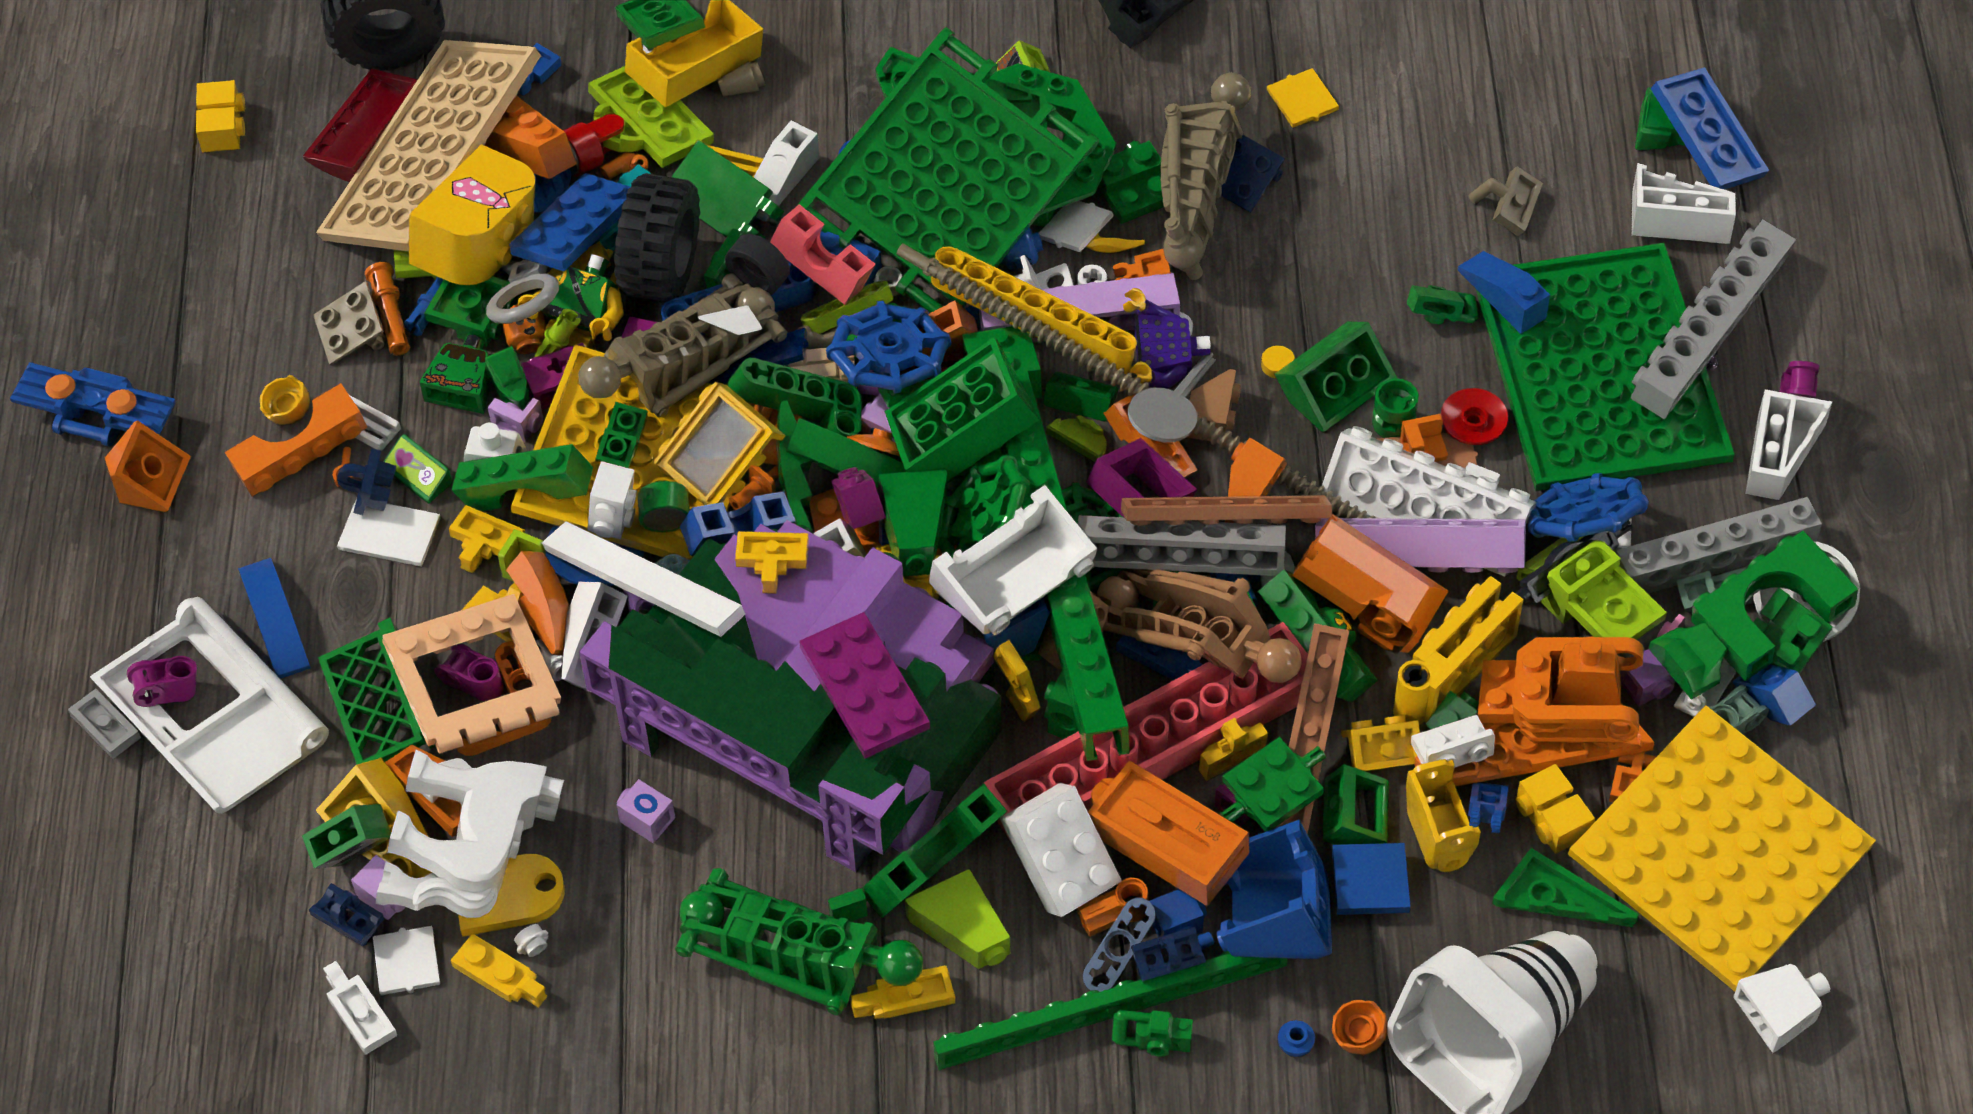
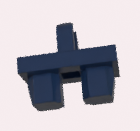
M371 448L365 467L349 463L339 469L337 475L338 484L346 490L358 493L353 511L355 514L363 516L366 506L382 511L385 510L390 489L373 485V482L390 487L396 465L380 461L381 450ZM349 476L361 478V481L350 478Z
M332 883L327 887L323 897L309 909L311 916L361 946L367 945L376 934L377 927L384 920L383 913L359 900L358 896L352 892L344 891ZM347 909L355 913L348 922H346L349 918Z
M1195 927L1131 946L1142 982L1206 963ZM1160 949H1167L1169 954L1167 963H1164Z

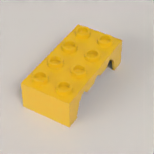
M710 0L704 19L705 28L658 45L647 54L643 50L640 37L629 42L626 46L625 73L664 107H667L720 79L746 62H751L761 57L764 29L730 0Z

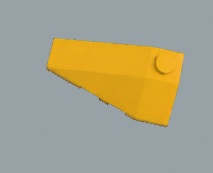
M382 758L355 765L316 809L317 813L326 822L352 806L381 804L391 832L399 810L410 817L413 825L419 832L428 836L403 785ZM389 839L362 854L369 860L377 855L385 862L387 861L398 866L403 873L413 878L425 877L432 873L403 856L387 853Z

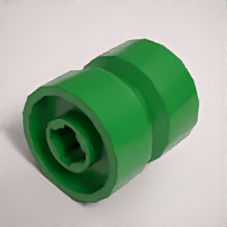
M1400 378L1385 380L1377 387L1372 425L1374 431L1383 438L1400 437L1402 421L1416 419L1419 394L1411 382Z

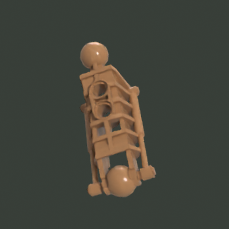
M1127 569V571L1121 570L1117 576H1110L1101 582L1096 592V596L1110 607L1102 632L1107 631L1134 637L1139 642L1187 652V655L1193 660H1200L1201 657L1205 658L1214 666L1224 667L1240 678L1246 675L1255 662L1261 675L1270 682L1282 683L1296 676L1302 664L1301 653L1298 647L1291 641L1282 638L1270 640L1267 626L1247 594L1251 588L1250 583L1244 578H1237L1235 582L1182 571L1175 573L1160 569ZM1139 594L1158 601L1152 610L1136 608L1139 602Z

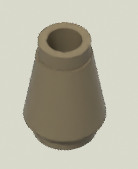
M748 61L722 78L717 79L723 97L760 91L759 87L766 85L758 62L750 64Z

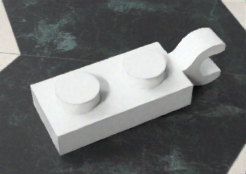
M336 961L323 968L327 974L326 978L333 990L326 993L328 1000L365 1055L397 1036L395 1028L359 975L348 980Z

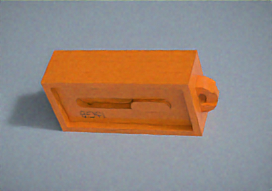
M1130 760L1115 778L1101 779V782L1095 785L1091 791L1093 806L1089 809L1088 813L1102 841L1206 906L1211 903L1249 854V832Z

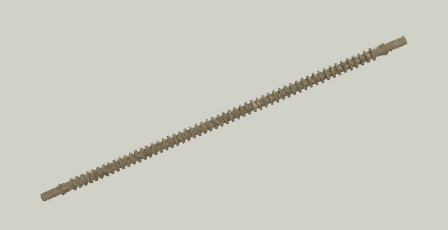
M904 243L899 247L897 255L922 269V273L926 276L939 279L942 286L948 284L949 290L955 288L956 294H965L964 298L966 300L972 298V303L975 305L980 303L981 309L989 308V314L996 312L998 319L1005 318V323L1013 322V328L1021 327L1022 333L1028 331L1030 338L1037 336L1039 343L1045 341L1047 348L1053 346L1054 352L1062 351L1063 357L1069 355L1071 362L1079 361V367L1086 365L1088 372L1095 371V376L1103 375V381L1111 380L1112 386L1118 384L1120 391L1126 389L1128 390V395L1132 396L1145 389H1149V383L1141 384V379H1133L1132 373L1124 374V368L1117 370L1116 364L1112 363L1109 365L1107 358L1100 360L1098 353L1092 355L1091 349H1083V344L1075 345L1074 339L1068 341L1066 334L1059 336L1057 329L1051 331L1050 325H1042V320L1034 321L1033 315L1027 317L1025 310L1019 312L1017 311L1018 306L1010 307V302L1007 300L1002 302L1001 296L993 297V291L986 293L984 286L977 287V282L969 283V277L961 278L960 272L954 274L952 267L946 269L935 258L929 259ZM1196 412L1197 423L1194 428V434H1203V440L1210 438L1212 445L1218 443L1220 450L1227 448L1228 454L1231 455L1239 443H1241L1240 436L1233 438L1231 431L1223 432L1224 427L1216 428L1214 421L1208 423L1207 417L1204 416L1201 419L1198 417L1199 413ZM1290 466L1284 468L1278 478V484L1284 482L1287 484V489L1293 487L1295 494L1301 492L1304 494L1303 496L1325 495L1332 504V514L1334 512L1337 513L1338 518H1375L1374 515L1371 517L1366 516L1367 511L1365 510L1362 513L1359 512L1357 505L1354 507L1349 506L1350 501L1348 500L1345 503L1342 502L1340 495L1337 497L1332 496L1333 491L1325 492L1324 486L1317 487L1316 481L1308 482V477H1300L1299 471L1291 472Z

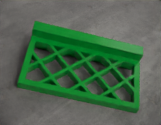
M391 618L379 622V630L318 657L356 764L379 758L386 762L410 745L420 747L427 744L383 644L384 634L398 630ZM376 643L380 644L381 650L375 661L362 657L366 648ZM341 659L350 661L343 675L333 673L330 664ZM358 664L371 667L364 682L351 678ZM379 670L391 673V678L386 688L372 685ZM347 685L361 688L353 703L342 700L341 696ZM368 691L382 695L375 709L361 706ZM389 698L402 702L396 716L383 713ZM358 712L371 716L364 731L353 728L351 725ZM379 719L392 722L385 738L371 734ZM400 725L412 729L414 737L401 743L393 740ZM368 740L381 744L375 755L366 759L363 758L362 751ZM431 745V746H428V747H429V749H431V748H434V747H436V746H435V745Z

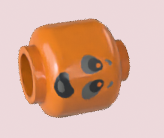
M542 311L538 312L536 319L526 318L521 321L502 324L508 346H513L514 350H517L520 354L537 352V349L545 339L546 321Z

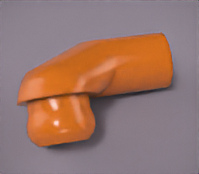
M625 152L600 167V171L605 179L611 180L621 173L631 171L638 164L647 170L648 159L644 155Z

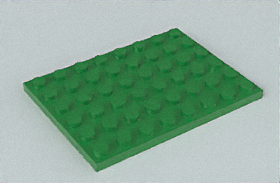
M1665 243L1514 264L1513 266L1529 273L1550 294L1546 319L1522 334L1476 289L1535 491L1549 490L1551 484L1557 482L1565 484L1591 478L1594 473H1602L1603 477L1622 479L1733 462L1735 454L1706 366L1665 419L1631 399L1636 385L1632 384L1636 373L1642 366L1645 368L1649 367L1650 364L1647 362L1657 346L1663 348L1666 345L1663 343L1666 335L1673 326L1680 327L1679 320L1686 310Z

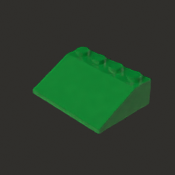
M995 337L884 411L905 471L946 469L947 482L965 469L972 467L977 461L993 450L999 449L1005 442L1020 432L1027 430L1039 420L1028 393Z

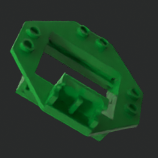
M1018 63L995 71L990 79L1002 83L1007 81L1045 93L1046 102L1055 106L1057 113L1087 135L1093 134L1100 140L1095 150L1085 158L1032 223L1033 225L1045 227L1051 221L1057 208L1095 195L1116 149V142L1077 79ZM1047 122V127L1059 130L1051 123ZM1066 134L1064 135L1062 141L1076 151L1080 145Z

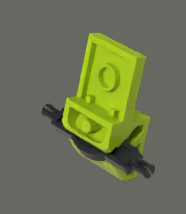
M1629 520L1622 525L1620 531L1615 533L1609 531L1579 537L1576 542H1568L1566 538H1560L1525 562L1524 568H1518L1517 579L1520 581L1521 589L1515 593L1524 599L1523 604L1527 601L1534 603L1540 601L1562 624L1574 617L1593 637H1629L1637 640L1663 622L1667 614L1620 567L1621 558L1613 551L1619 546L1617 539L1632 530Z

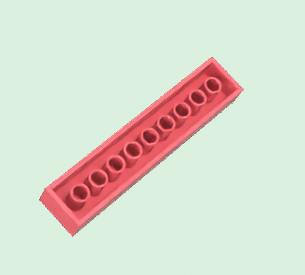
M1282 622L1268 629L1270 640L1275 638L1288 639L1298 647L1301 653V667L1297 675L1291 680L1282 683L1270 682L1261 675L1255 662L1243 678L1236 676L1232 671L1224 667L1219 668L1211 662H1207L1123 707L1129 726V754H1118L1111 731L1093 735V743L1098 759L1087 761L1078 731L988 779L984 784L1007 810L1005 814L1058 783L1075 786L1087 811H1089L1093 806L1091 791L1094 786L1101 782V779L1115 778L1129 760L1163 780L1200 760L1205 748L1224 739L1220 729L1225 722L1236 718L1241 728L1244 726L1252 727L1260 722L1264 725L1296 708L1308 653L1285 623ZM999 818V819L997 820V822H998V824L1000 825V827L1003 829V831L1005 832V834L1007 835V837L1009 838V836H1008V834H1007V832H1006V830H1005V828H1004V826H1003V824H1002V822H1001V820H1000V818Z

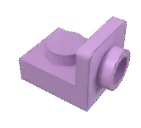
M494 398L488 406L491 423L496 424L502 430L516 431L520 434L523 442H526L532 433L537 432L543 423L541 404L535 398L529 402L523 411L514 403H505L497 398Z

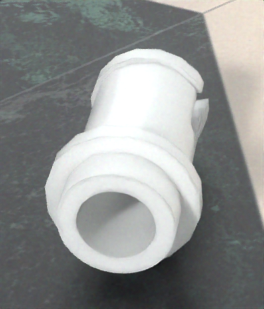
M541 639L536 640L553 680H562L563 656L552 655Z

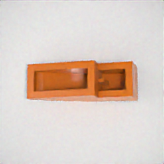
M521 551L506 569L523 593V596L518 601L526 620L552 655H563L567 612L570 607L564 589L554 568L543 552Z

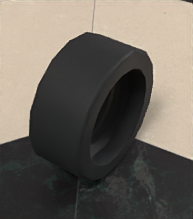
M741 235L725 255V263L729 272L734 273L743 285L749 283L751 287H760L769 292L770 295H773L790 274L789 264L784 255L768 240L758 235Z

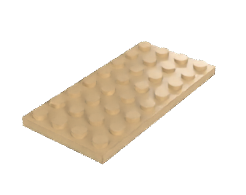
M444 40L316 233L323 241L409 251V214L481 144L485 145L487 138L501 120L502 115L516 97L519 89L541 57L535 47Z

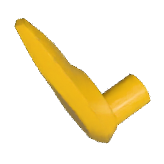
M1098 233L1086 247L1096 252L1115 253L1145 245V240L1100 237Z

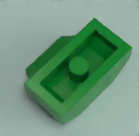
M1706 623L1689 628L1678 627L1650 641L1649 650L1691 700L1720 684V667L1727 648Z

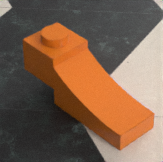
M1135 394L1114 403L1103 413L1120 441L1125 440L1131 443L1142 438L1185 479L1197 471L1180 441H1155L1145 437L1132 426L1128 417V407Z

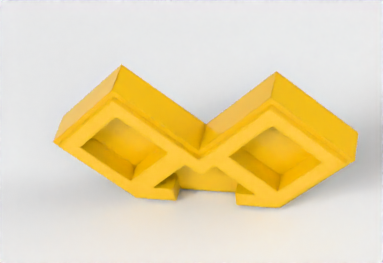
M1008 640L998 646L993 657L1011 684L1005 695L1020 719L1025 722L1034 717L1041 707L1029 670L1011 641Z

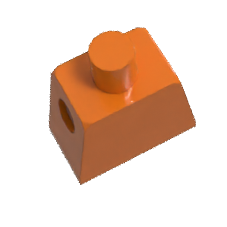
M1592 636L1583 638L1581 643L1565 644L1554 671L1552 704L1621 705V674L1616 647L1613 645H1603L1598 638Z

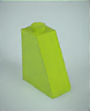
M970 869L905 899L906 917L910 923L977 969L986 965H997L1007 955L1011 954L1010 936Z

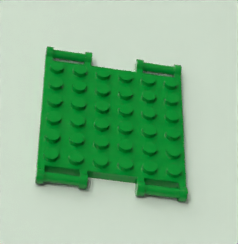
M948 27L942 29L798 203V205L800 204L825 224L821 230L822 232L839 235V247L845 249L861 233L907 267L909 270L897 283L895 291L902 296H909L930 313L943 306L914 285L918 277L950 301L956 300L963 308L967 303L936 288L931 282V276H926L922 273V269L898 256L897 251L901 244L904 243L929 259L935 258L936 251L942 247H954L997 268L1085 158L1095 150L1100 141L1093 134L1087 135L1055 111L1056 107L1049 102H1046L1036 115L1031 118L995 92L984 82L994 74L998 64L990 58L984 59L954 37L955 33ZM948 47L978 71L972 75L941 52L942 49ZM1044 123H1051L1080 145L1075 151L1044 128ZM819 201L850 225L845 232L814 210V204Z

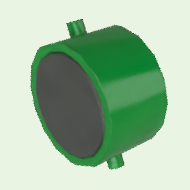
M653 482L642 487L637 494L640 525L652 532L663 533L680 529L681 523L690 511L688 489L677 482Z

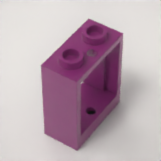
M1142 438L1098 458L1086 481L1123 518L1125 517L1121 512L1122 498H1144L1124 479V477L1132 473L1159 497H1194L1197 491L1188 480Z

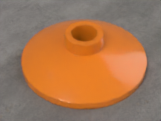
M874 428L873 434H858L847 437L872 449L900 457L896 443L892 441L893 434Z

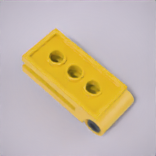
M1492 576L1482 585H1474L1467 594L1466 601L1460 607L1454 606L1447 613L1444 623L1438 629L1432 628L1426 634L1422 645L1413 653V659L1405 662L1399 668L1393 706L1394 716L1405 715L1406 722L1418 720L1419 725L1423 722L1427 723L1449 691L1460 695L1482 672L1483 660H1494L1515 639L1524 599L1513 591L1504 601L1499 599L1501 583Z

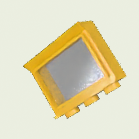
M714 382L713 385H709L702 391L699 396L700 402L693 411L683 416L679 422L678 431L672 438L663 442L658 450L659 455L654 460L655 464H658L678 483L684 485L704 505L723 502L730 492H741L746 485L741 478L751 465L759 467L764 463L766 456L762 451L771 439L782 441L786 436L729 386Z

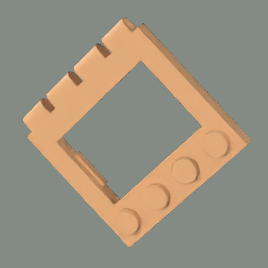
M515 594L383 635V644L428 746L435 745L439 754L462 747V735H465L468 743L471 744L496 736V724H498L501 732L505 733L529 725L528 714L530 713L535 722L559 715L557 704H560L561 696ZM509 631L515 644L514 650L526 677H530L533 686L437 717L432 700L413 661H417L419 656L431 652L439 654L451 650L453 645L463 642L470 644L483 640L485 635L494 632L505 633Z

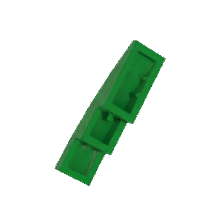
M785 400L780 403L777 428L786 435L782 441L776 440L780 488L787 497L795 518L794 524L797 526L804 525L812 531L803 508L809 506L812 498L811 490L803 474L809 471L812 461L786 452L797 422L788 401Z
M801 418L798 419L786 452L818 464V467L836 474L853 467H857L858 471L863 469L874 480L877 492L879 474L906 472L903 463Z

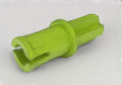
M563 309L554 325L545 330V339L537 349L535 357L559 351L560 348H565L569 344L570 335L581 321L580 318H576L578 314L571 309Z

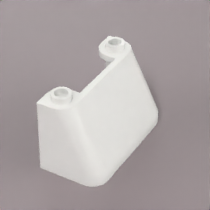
M1046 485L1031 494V498L1034 501L1033 504H1030L1024 510L1020 507L1015 511V516L1012 520L964 552L960 549L954 552L953 559L945 552L932 561L929 579L931 586L983 634H999L1010 624V619L1074 575L1081 577L1094 566L1092 560L1096 555V546Z

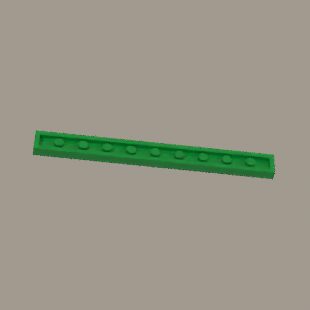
M1229 951L1223 952L1218 957L1206 960L1204 964L1144 982L1141 980H1125L1108 990L1101 992L1098 990L1088 991L1081 995L1080 998L1067 1002L1055 1001L1048 1004L1044 1009L1034 1012L1021 1011L1012 1015L1010 1019L997 1023L984 1022L967 1032L960 1034L958 1032L947 1033L939 1040L933 1041L934 1058L938 1070H942L1112 1019L1114 1013L1119 1010L1136 1012L1287 966L1288 958L1234 957Z

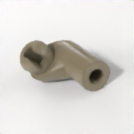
M804 325L795 331L794 337L798 340L797 344L801 349L827 348L832 343L837 327L818 334L812 332L809 326Z

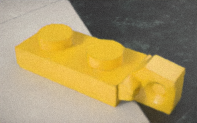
M473 933L450 960L456 970L508 1002L512 1000L518 1002L522 997L539 1008L547 998L545 987L535 981L537 974L526 965Z
M945 965L922 970L917 980L907 986H893L884 979L875 980L876 984L867 987L868 992L851 995L854 1018L874 1015V1019H885L955 1004L954 990L948 968Z

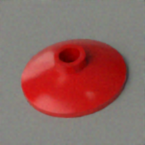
M1466 388L1456 391L1445 400L1441 409L1443 428L1452 438L1464 444L1484 445L1493 442L1503 434L1508 423V412L1505 404L1498 396L1484 389Z

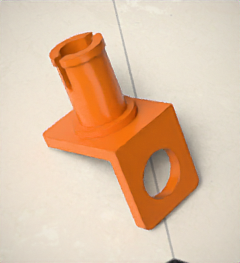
M751 465L748 469L749 484L741 492L729 498V503L733 510L744 507L754 496L775 493L774 479L779 478L778 465L768 473L760 467Z

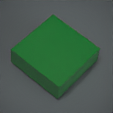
M862 888L828 900L829 916L833 918H847L851 922L868 916L867 901Z

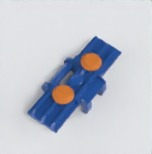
M30 362L10 397V401L13 403L55 413L56 416L52 424L54 433L62 435L66 432L101 441V444L107 447L113 445L121 430L127 431L137 420L160 435L176 403L174 398L134 389L126 377L86 367L80 371L73 370L70 373ZM86 409L95 411L103 415L105 428L72 421V419L82 418Z

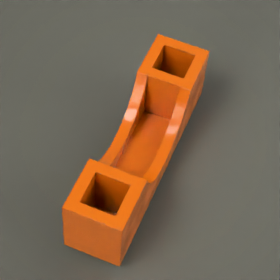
M341 383L312 400L313 413L307 427L297 436L286 441L269 442L253 435L225 452L233 469L252 497L259 492L267 491L274 483L288 475L297 473L306 464L318 457L327 455L336 446L346 440L354 439L361 431L368 428L360 410Z

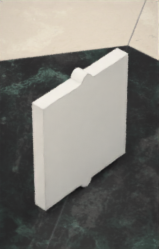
M1076 201L1064 206L1039 234L1041 240L1056 244L1057 248L1065 247L1081 252L1110 221L1113 213L1112 211L1095 206L1094 203L1087 204Z
M432 926L410 930L400 928L399 932L373 936L380 995L403 991L413 993L414 989L440 985Z

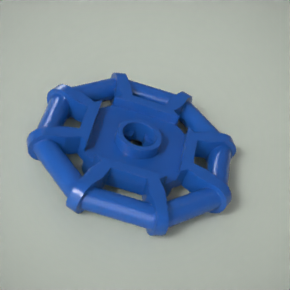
M877 301L875 306L850 316L842 315L837 320L838 327L832 343L826 348L827 358L835 362L848 377L849 384L855 387L865 385L893 390L895 394L901 393L903 388L927 378L933 379L942 372L941 364L944 355L952 342L950 335L947 332H943L931 319L927 309L923 307L912 309L885 304L884 301ZM893 319L901 320V323L894 322ZM922 327L926 333H922L918 328ZM853 334L857 336L854 341H847L848 335ZM887 342L889 345L893 346H884L883 343ZM923 348H933L930 357L922 353ZM855 355L860 361L855 366L847 356ZM914 365L918 367L912 371L900 375V371L905 370Z
M1594 473L1591 478L1565 484L1557 482L1551 484L1547 492L1533 500L1537 504L1528 518V532L1537 538L1553 536L1566 538L1568 542H1576L1579 537L1605 531L1615 533L1620 531L1622 525L1633 516L1643 514L1648 508L1649 501L1641 491V482L1634 477L1618 479L1603 477L1602 473Z

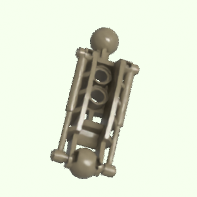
M1225 73L1214 81L1211 86V99L1213 101L1211 103L1178 106L1173 103L1165 108L1167 130L1161 157V190L1164 208L1166 212H1170V218L1164 223L1167 231L1166 240L1163 243L1164 256L1166 261L1173 267L1186 272L1191 280H1197L1203 274L1199 262L1204 255L1209 237L1213 236L1214 218L1218 214L1215 205L1216 198L1221 197L1222 185L1226 182L1236 141L1242 138L1243 135L1235 112L1242 110L1249 102L1251 86L1238 73Z
M730 273L724 276L721 288L686 310L678 311L662 322L655 323L646 331L637 330L632 336L625 338L619 336L615 338L604 356L592 357L583 363L578 372L579 385L584 393L593 398H607L617 391L621 384V378L630 375L638 385L639 400L658 418L664 417L668 414L670 406L727 371L731 364L770 339L775 343L782 342L786 338L787 331L777 321L778 315L775 313V302L770 293L760 287H751L749 283L743 285L734 273ZM747 305L760 323L762 330L737 335L702 321L698 316ZM703 332L709 340L705 341L700 333ZM761 333H764L757 339L748 343V339L753 338Z

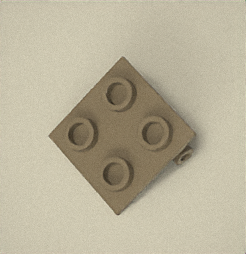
M366 281L313 314L330 365L338 362L364 344H367L374 350L384 347L386 337Z

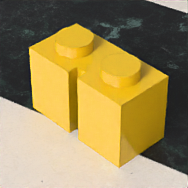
M235 80L197 83L196 106L197 109L201 110H196V134L201 151L212 152L240 149V136H245L244 119L240 117V112L245 111L243 92L238 93Z
M1557 764L1520 781L1516 797V805L1521 814L1530 818L1535 825V831L1543 844H1548L1555 854L1574 845L1595 822V817L1578 794L1570 798L1566 797L1567 794L1573 792V787Z

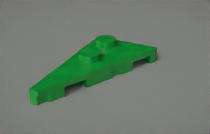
M1533 848L1529 849L1494 895L1492 904L1496 907L1633 927L1639 917V914Z

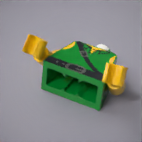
M591 254L585 271L569 266L563 273L556 276L555 278L559 282V291L554 300L542 309V313L550 319L557 320L563 309H571L578 314L576 318L581 319L576 328L590 332L592 339H596V336L600 335L604 337L605 341H610L612 339L611 331L623 317L624 310L617 285L604 277L609 261L603 257ZM543 288L533 295L526 294L521 296L518 300V306L535 298ZM538 312L528 318L536 319L538 317Z

